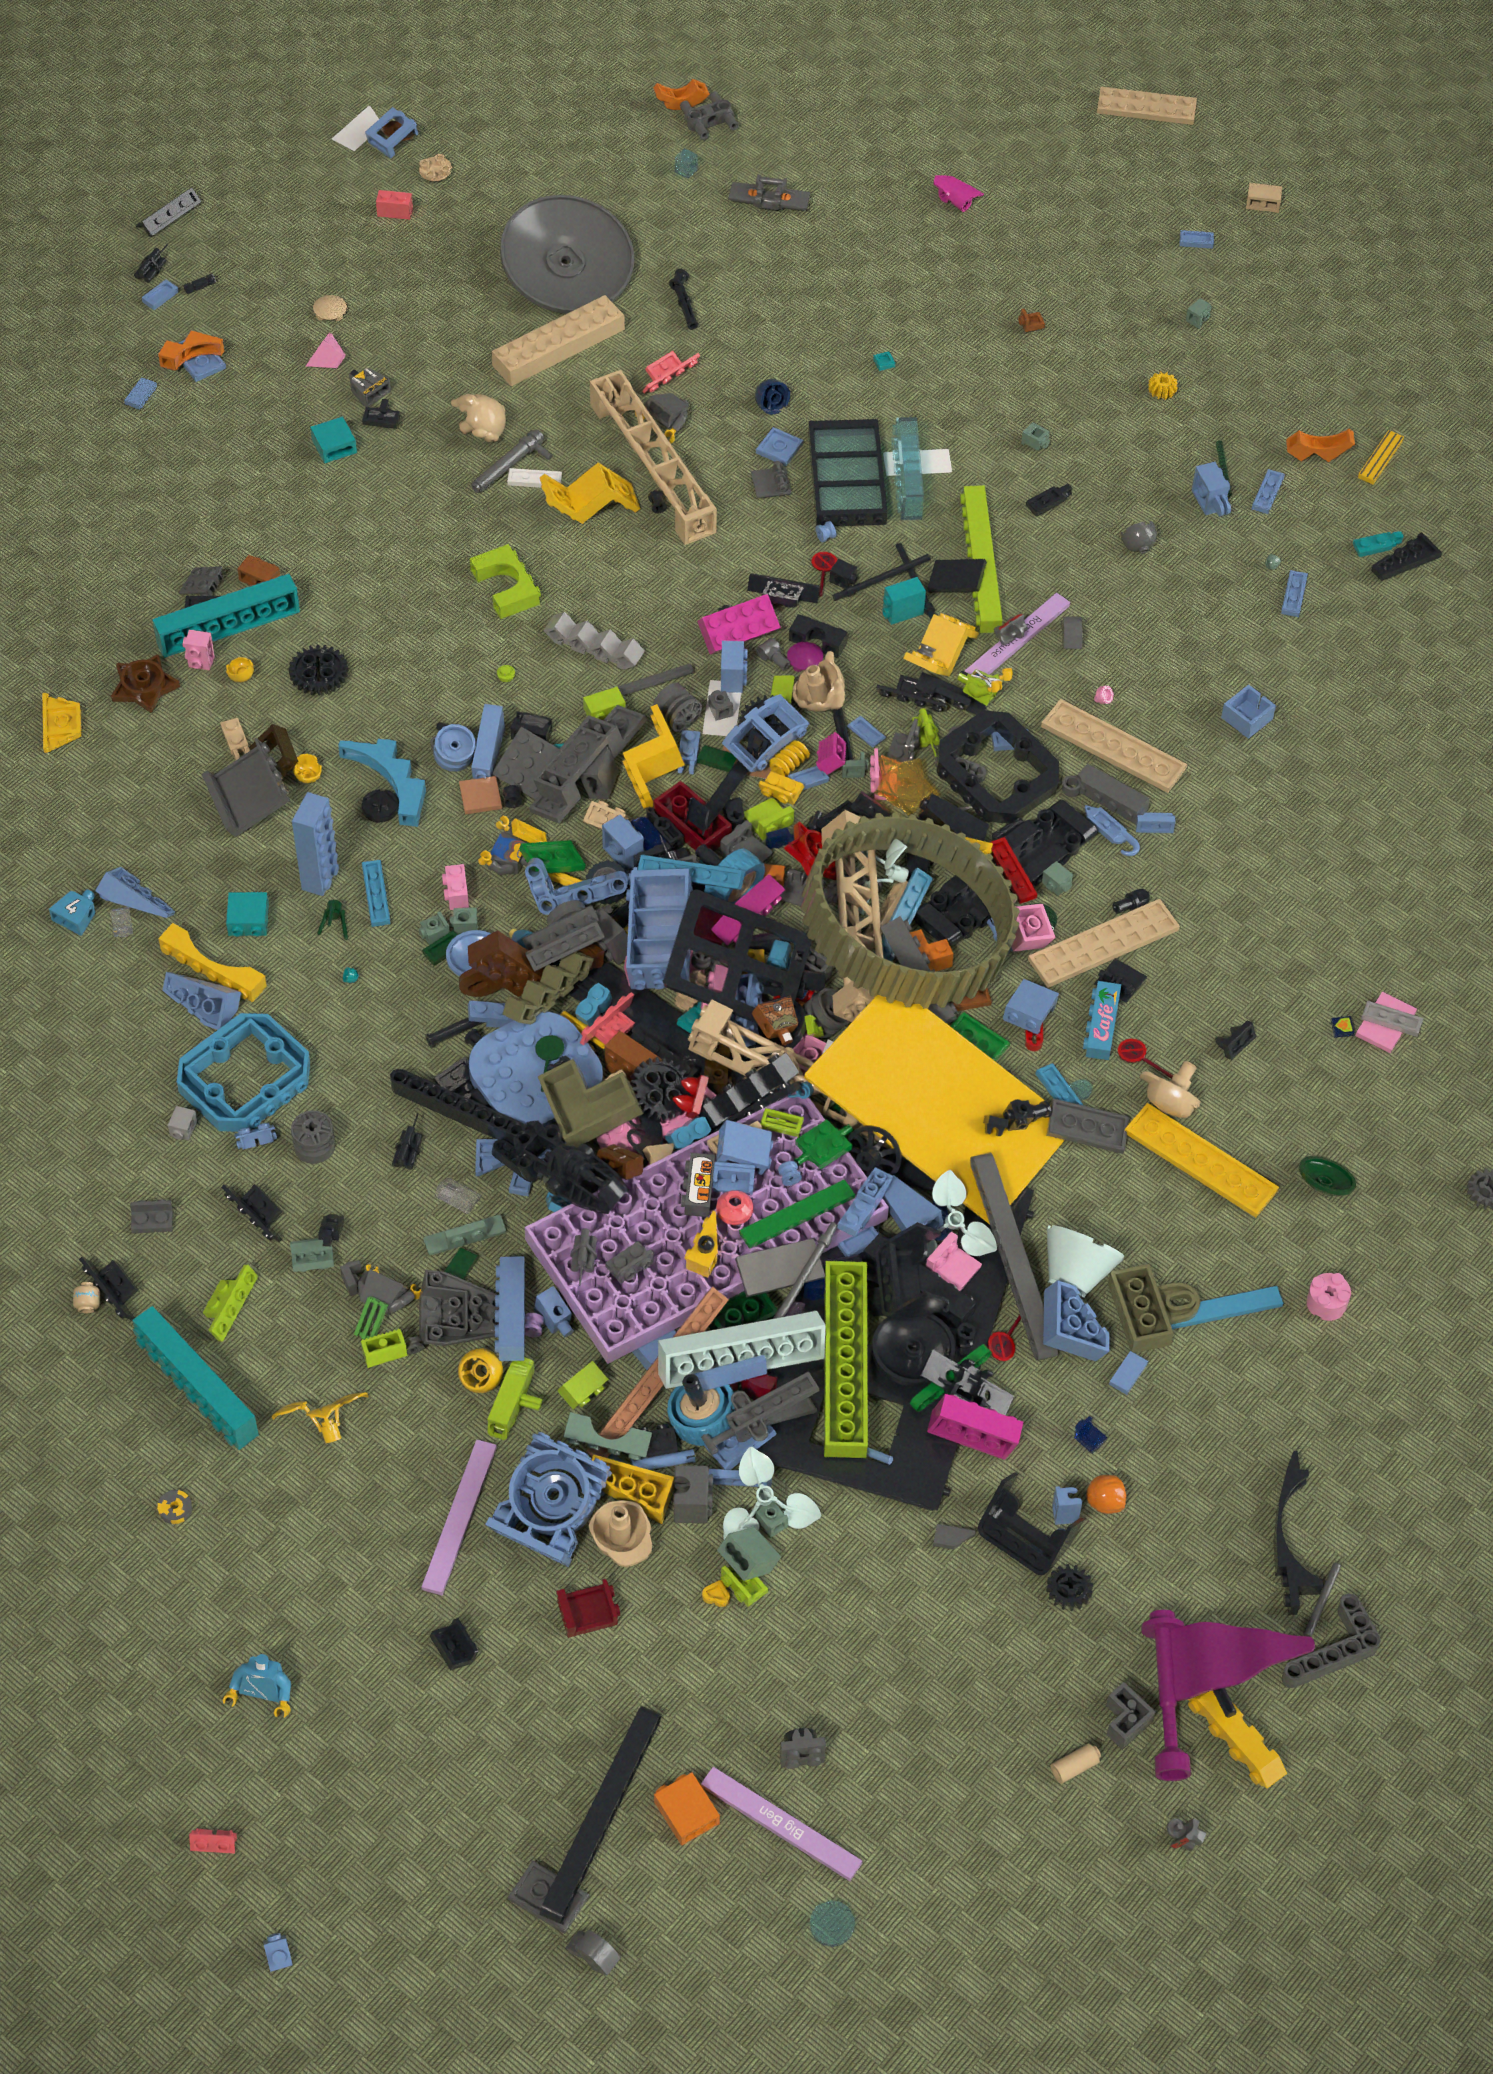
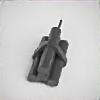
M586 1228L581 1230V1235L575 1236L574 1247L570 1254L572 1257L571 1271L577 1272L580 1269L579 1286H581L582 1271L593 1272L594 1260L597 1258V1237L590 1236V1230Z

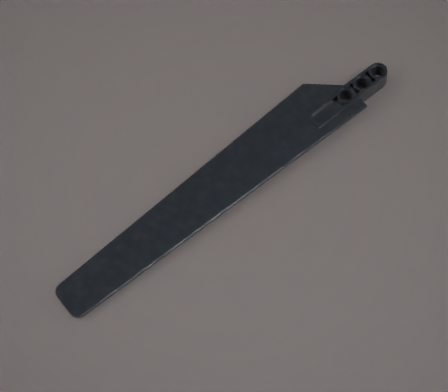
M561 959L549 965L559 966ZM603 963L601 967L593 968V970L589 971L588 976L583 981L578 980L573 985L574 988L568 995L581 1002L587 998L589 990L595 984H601L611 993L612 1002L610 1006L617 1005L622 996H627L632 992L634 997L631 1005L622 1012L635 1022L634 1027L629 1032L632 1034L638 1029L697 1068L699 1076H704L705 1057L688 1049L690 1045L688 1038L691 1033L677 1025L678 1018L683 1014L647 989H631L626 975L613 965ZM607 1010L602 1012L601 1015L604 1016ZM734 1070L728 1072V1076H732L731 1082L733 1084L746 1077ZM821 1114L825 1120L827 1119L835 1128H837L838 1130L841 1129L840 1123Z

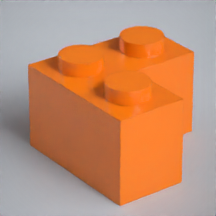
M922 929L910 932L912 938L916 936L921 946L918 949L921 954L926 953L930 961L927 964L930 970L934 969L936 972L952 967L953 952L947 939L928 944Z

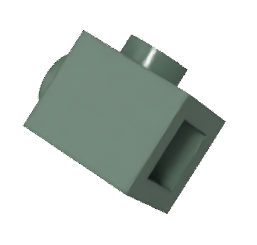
M1056 861L1043 871L1042 883L1049 891L1059 896L1071 888L1073 874Z

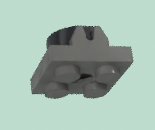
M799 1728L787 1732L784 1735V1742H781L780 1745L781 1768L794 1769L800 1765L818 1766L824 1763L826 1751L825 1737L817 1738L816 1731L811 1728Z

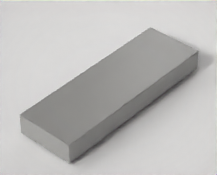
M1367 1001L1361 1019L1418 1037L1424 1018Z

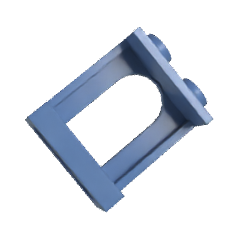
M392 107L365 131L368 143L391 159L395 155L393 147L410 132L418 135V131L416 128L417 124L413 119H408L402 111H397ZM394 118L402 126L385 140L377 132Z

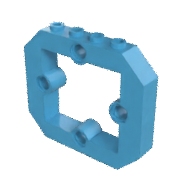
M240 1013L179 1058L178 1091L219 1131L238 1132V1130L243 1128H250L251 1130L257 1127L266 1117L273 1115L283 1104L289 1103L295 1095L302 1093L306 1089L310 1071L309 1051L269 1014ZM253 1034L265 1045L266 1057L270 1063L279 1064L283 1062L291 1070L274 1083L264 1085L258 1095L237 1111H234L225 1101L222 1085L219 1083L207 1085L197 1075L214 1062H226L230 1058V1050Z

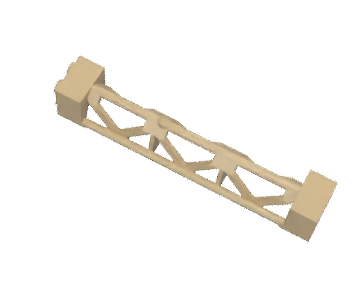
M618 370L591 380L590 406L599 419L609 415L613 417L634 452L638 454L649 470L653 480L660 490L664 492L675 509V531L682 542L686 545L715 534L717 524L716 507L698 485L632 389L630 382L623 372ZM635 410L639 425L630 427L622 415L626 411ZM642 414L644 415V417H645L646 420H647V422H645V423H644V421H643ZM651 428H653L658 438L656 441L649 442ZM650 448H661L664 459L663 463L658 465L654 463L648 454ZM668 452L670 453L673 459L669 460ZM678 465L683 472L682 478L675 479ZM686 484L691 502L689 511L686 510L673 489L676 485ZM693 488L698 494V496L701 498L698 508Z
M847 810L843 811L821 829L822 846L827 838H832L837 828L844 830L846 823L849 821L855 824L858 823L860 816ZM868 850V858L859 851L835 861L839 923L861 945L870 951L875 948V954L883 958L875 850ZM856 857L864 865V868L857 873L855 871ZM843 867L846 870L849 877H844ZM864 875H869L870 888L858 885L857 880ZM869 899H871L872 907L867 903ZM846 901L851 903V910L848 907ZM860 906L868 914V917L859 922L858 912ZM847 917L852 923L850 927H847ZM867 924L873 925L874 938L861 934V929ZM846 977L843 978L844 987L832 995L834 1015L853 1022L875 997L870 996L869 990L863 987L858 989L853 987L854 982Z
M711 1000L708 1006L704 1005L700 1013L701 1017L695 1020L691 1028L692 1032L688 1038V1041H690L689 1050L709 1060H714L744 1076L751 1068L768 1063L767 1059L778 1053L780 1056L787 1053L799 1071L797 1075L788 1080L790 1084L797 1081L799 1083L807 1081L798 1063L810 1068L814 1062L796 1054L792 1048H784L730 1021L732 1009L714 1000ZM742 1036L765 1047L749 1049L746 1047ZM719 1042L730 1048L733 1061L714 1052ZM772 1053V1055L766 1057L761 1054ZM740 1054L752 1060L743 1062ZM812 1085L814 1089L812 1095L822 1093L819 1089ZM829 1097L825 1106L812 1101L821 1114L845 1126L849 1124L853 1130L864 1126L848 1112H846L847 1116L844 1117L828 1109L833 1101ZM868 1131L861 1132V1134L868 1137ZM874 1134V1140L878 1143L881 1138ZM886 1142L882 1145L887 1149L892 1148Z

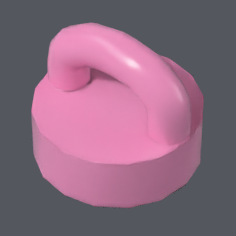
M1100 686L1097 689L1094 697L1096 703L1108 704L1113 700V691L1109 686Z

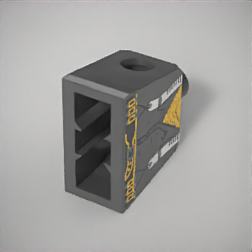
M366 368L360 373L352 370L349 374L351 391L365 408L391 392L390 379L370 368Z

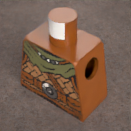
M791 996L758 1004L753 1010L752 1015L768 1039L779 1037L782 1045L791 1043L793 1039L790 1033L798 1026Z

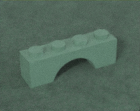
M570 1412L563 1437L567 1438V1443L579 1445L580 1442L588 1443L587 1448L600 1450V1447L608 1448L607 1453L620 1456V1453L624 1452L629 1454L628 1458L640 1461L641 1457L646 1458L652 1433L630 1428L619 1439H606L595 1432L591 1423V1417Z

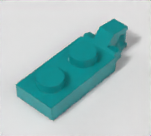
M1401 531L1393 532L1392 534L1390 532L1355 539L1353 540V546L1358 556L1363 557L1392 550L1397 544L1402 543L1404 536Z

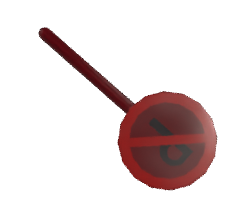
M829 552L816 553L811 559L812 566L816 570L822 571L819 590L820 597L823 594L825 572H829L837 561L836 556Z
M1130 1038L1119 1044L1118 1055L1123 1061L1136 1063L1143 1060L1172 1079V1074L1145 1058L1147 1048L1140 1040Z
M1020 1314L1007 1334L995 1332L987 1341V1347L992 1351V1357L998 1361H1008L1014 1356L1015 1344L1010 1336L1021 1320Z

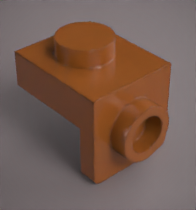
M1025 308L1021 309L1018 321L1019 325L1023 326L1025 332L1045 328V322L1040 312L1027 314Z

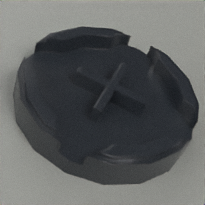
M380 789L367 793L363 797L361 804L364 816L370 821L377 823L393 819L399 810L396 795L388 790L380 791Z

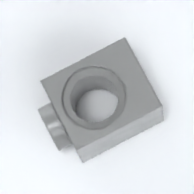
M176 1106L168 1123L170 1136L178 1140L184 1139L189 1141L197 1123L194 1110Z

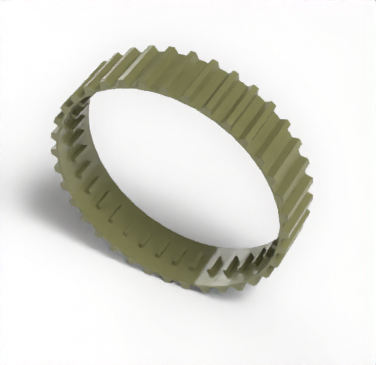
M876 813L873 819L862 816L856 824L851 821L847 822L844 830L837 828L832 838L825 840L822 849L818 851L802 892L804 899L801 904V910L806 912L802 922L803 925L810 928L807 936L808 939L815 940L817 944L815 951L825 955L827 966H835L840 971L839 977H848L854 982L853 987L857 989L863 987L869 990V994L872 997L877 995L886 997L888 1003H893L895 1000L901 1001L905 1007H911L912 1003L920 1004L923 1009H928L930 1004H937L940 1008H944L947 1002L950 1001L960 1004L964 996L970 999L974 998L978 989L984 991L989 982L994 981L1016 938L1015 933L1019 927V922L1016 919L1020 910L1014 907L1017 895L1010 893L1009 889L1012 883L1010 880L1003 878L1002 873L1004 869L994 865L991 854H984L979 850L980 844L977 842L970 843L966 840V834L962 832L956 834L950 831L949 825L945 824L941 827L934 824L933 819L927 818L926 821L918 820L913 814L906 818L900 817L898 813H892L891 817H884L881 813ZM898 839L907 846L903 852L926 858L941 865L967 883L979 896L993 919L997 933V948L986 961L967 969L950 972L917 970L884 959L851 937L831 912L821 883L825 868H828L832 862L852 853L875 849L888 850L892 841Z

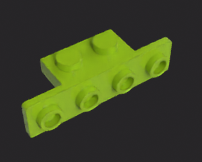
M243 1265L236 1280H220L203 1311L207 1318H215L209 1328V1332L219 1342L224 1341L258 1278V1275L249 1265Z

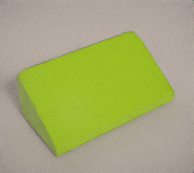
M774 676L770 697L780 694L791 704L795 676Z

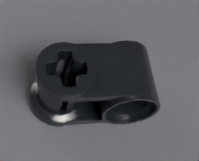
M740 797L729 799L723 807L724 817L732 824V832L737 825L744 822V811Z

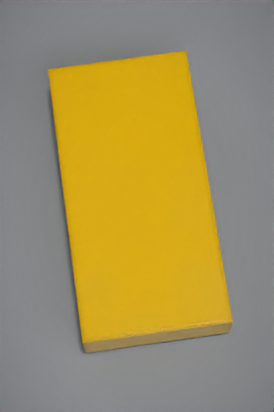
M514 819L511 822L514 836L529 843L547 842L545 832L518 819Z

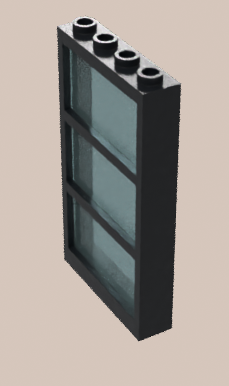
M878 419L809 421L808 439L816 526L824 525L828 521H831L834 526L887 525V503Z

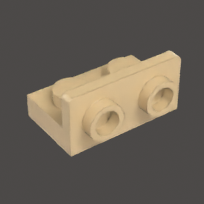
M599 800L598 803L591 802L583 822L602 830L603 824L620 814L625 820L629 818L625 815L624 810L617 807L611 809L608 807L609 804Z

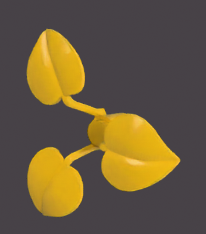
M366 1392L349 1394L332 1404L311 1411L306 1406L307 1401L294 1402L272 1415V1419L274 1420L278 1415L288 1414L298 1409L305 1410L307 1412L306 1416H310L319 1432H322L325 1443H331L342 1438L338 1428L340 1426L339 1408L359 1397L368 1398L369 1396ZM334 1410H335V1421L333 1420V1418L328 1419L329 1415H330L331 1412L334 1411ZM315 1417L324 1418L321 1425Z

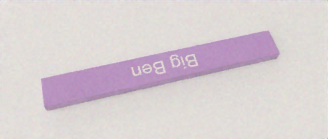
M712 1767L701 1783L703 1789L848 1881L852 1880L862 1865V1860L715 1767Z

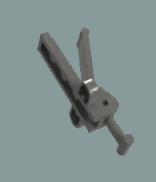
M807 1372L753 1402L750 1401L745 1392L736 1391L731 1396V1402L735 1411L726 1416L730 1429L713 1438L709 1434H704L701 1438L712 1455L718 1452L716 1445L733 1436L740 1443L749 1440L751 1437L755 1441H764L768 1437L767 1425L816 1413L817 1408L810 1399V1396L818 1392L819 1387L810 1373Z

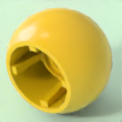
M476 1348L467 1352L462 1357L458 1366V1376L462 1385L469 1391L487 1393L495 1389L501 1382L503 1365L493 1351L485 1348ZM477 1360L478 1362L471 1368L473 1361ZM482 1365L487 1368L486 1375L481 1371Z

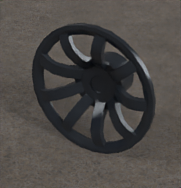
M866 1125L855 1129L849 1135L847 1140L851 1143L853 1138H856L861 1147L860 1149L852 1146V1150L849 1153L855 1152L858 1154L856 1163L861 1169L867 1171L865 1174L867 1178L873 1171V1168L886 1172L880 1164L889 1165L893 1168L889 1173L890 1175H895L898 1172L902 1160L901 1150L897 1141L890 1133L880 1127ZM863 1131H868L867 1145L859 1134ZM874 1132H878L883 1136L879 1140V1142L875 1146H873ZM887 1139L894 1147L883 1151L879 1150ZM896 1153V1163L882 1158L888 1154Z

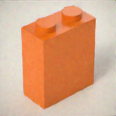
M692 1772L688 1775L683 1774L679 1776L669 1786H661L654 1794L655 1805L681 1846L720 1824L719 1813Z

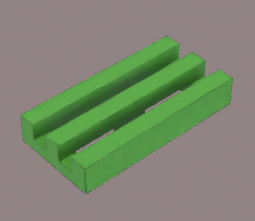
M369 1296L354 1335L361 1336L362 1339L377 1336L388 1304ZM372 1303H374V1304H373V1307H372V1310H371V1312H370L369 1318H368V1320H367V1323H366V1325H365L364 1331L362 1332L363 1327H364V1324H365L366 1319H367V1316H368L369 1311H370V1309H371ZM378 1306H381L377 1319L373 1326L372 1332L369 1335L368 1332L374 1320Z

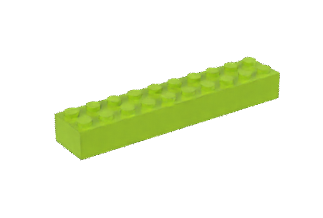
M826 1261V1277L824 1278V1457L866 1458L868 1448L867 1262Z

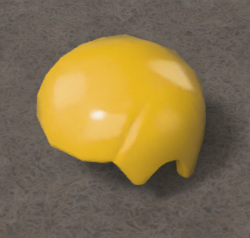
M238 657L226 665V673L234 682L248 681L254 672L252 661L245 657Z
M310 754L299 755L297 757L299 762L293 767L296 778L302 783L307 784L318 780L321 775L322 766L318 764L317 757Z

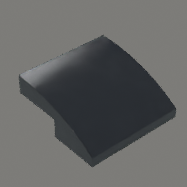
M463 1057L433 1078L435 1084L468 1099L478 1090V1088L475 1089L472 1085L469 1074V1061L466 1057Z

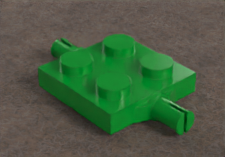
M826 1119L795 1139V1145L803 1153L794 1159L797 1166L808 1160L821 1170L852 1150V1144L844 1137L853 1131L852 1127L847 1124L838 1130Z

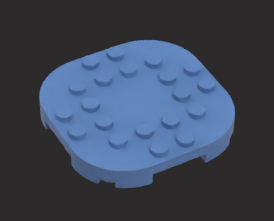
M541 1012L536 1016V1021L531 1025L512 1021L480 1039L470 1054L469 1074L472 1085L475 1089L478 1088L493 1110L526 1125V1122L538 1120L546 1127L555 1122L556 1119L545 1093L541 1092L538 1076L544 1073L545 1060L539 1058L535 1052L537 1041L548 1035L557 1036L562 1039L565 1050L561 1056H567L570 1060L574 1059L582 1071L588 1088L603 1082L601 1062L588 1043L585 1045L580 1044L582 1035L568 1019L556 1013ZM559 1058L554 1061H549V1065L558 1062Z

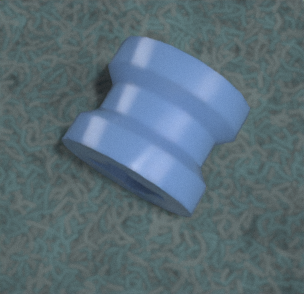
M831 521L826 522L824 525H817L815 528L817 537L822 543L826 542L828 538L833 539L836 537V530Z
M795 1161L785 1162L778 1167V1173L782 1176L781 1180L785 1186L794 1185L802 1179L801 1173L797 1171L798 1166Z

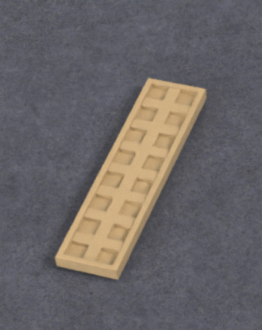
M1158 899L1031 954L1028 957V961L1046 987L1049 988L1177 932L1180 926L1161 899Z

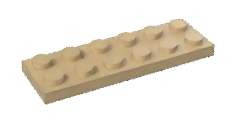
M1101 87L1097 114L1193 125L1197 98Z

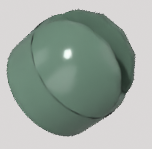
M1269 554L1266 558L1265 566L1268 569L1274 570L1279 566L1281 560L1276 555Z

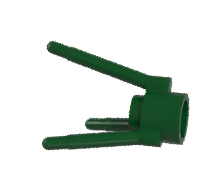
M335 899L329 900L317 935H321L327 917L328 927L331 926L332 920L341 917L344 939L348 940L345 910H342V902Z

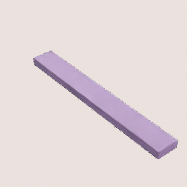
M476 1440L422 1584V1590L443 1596L497 1445Z

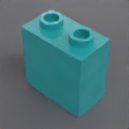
M343 416L310 427L312 442L324 464L357 453L356 440Z
M918 577L885 587L882 612L884 618L888 619L891 625L924 614L926 590Z
M267 892L228 893L226 920L228 936H267L269 911Z

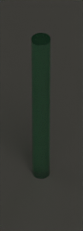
M1218 440L1216 441L1220 468L1225 480H1228L1230 484L1223 442ZM1231 485L1227 497H1230L1232 495Z

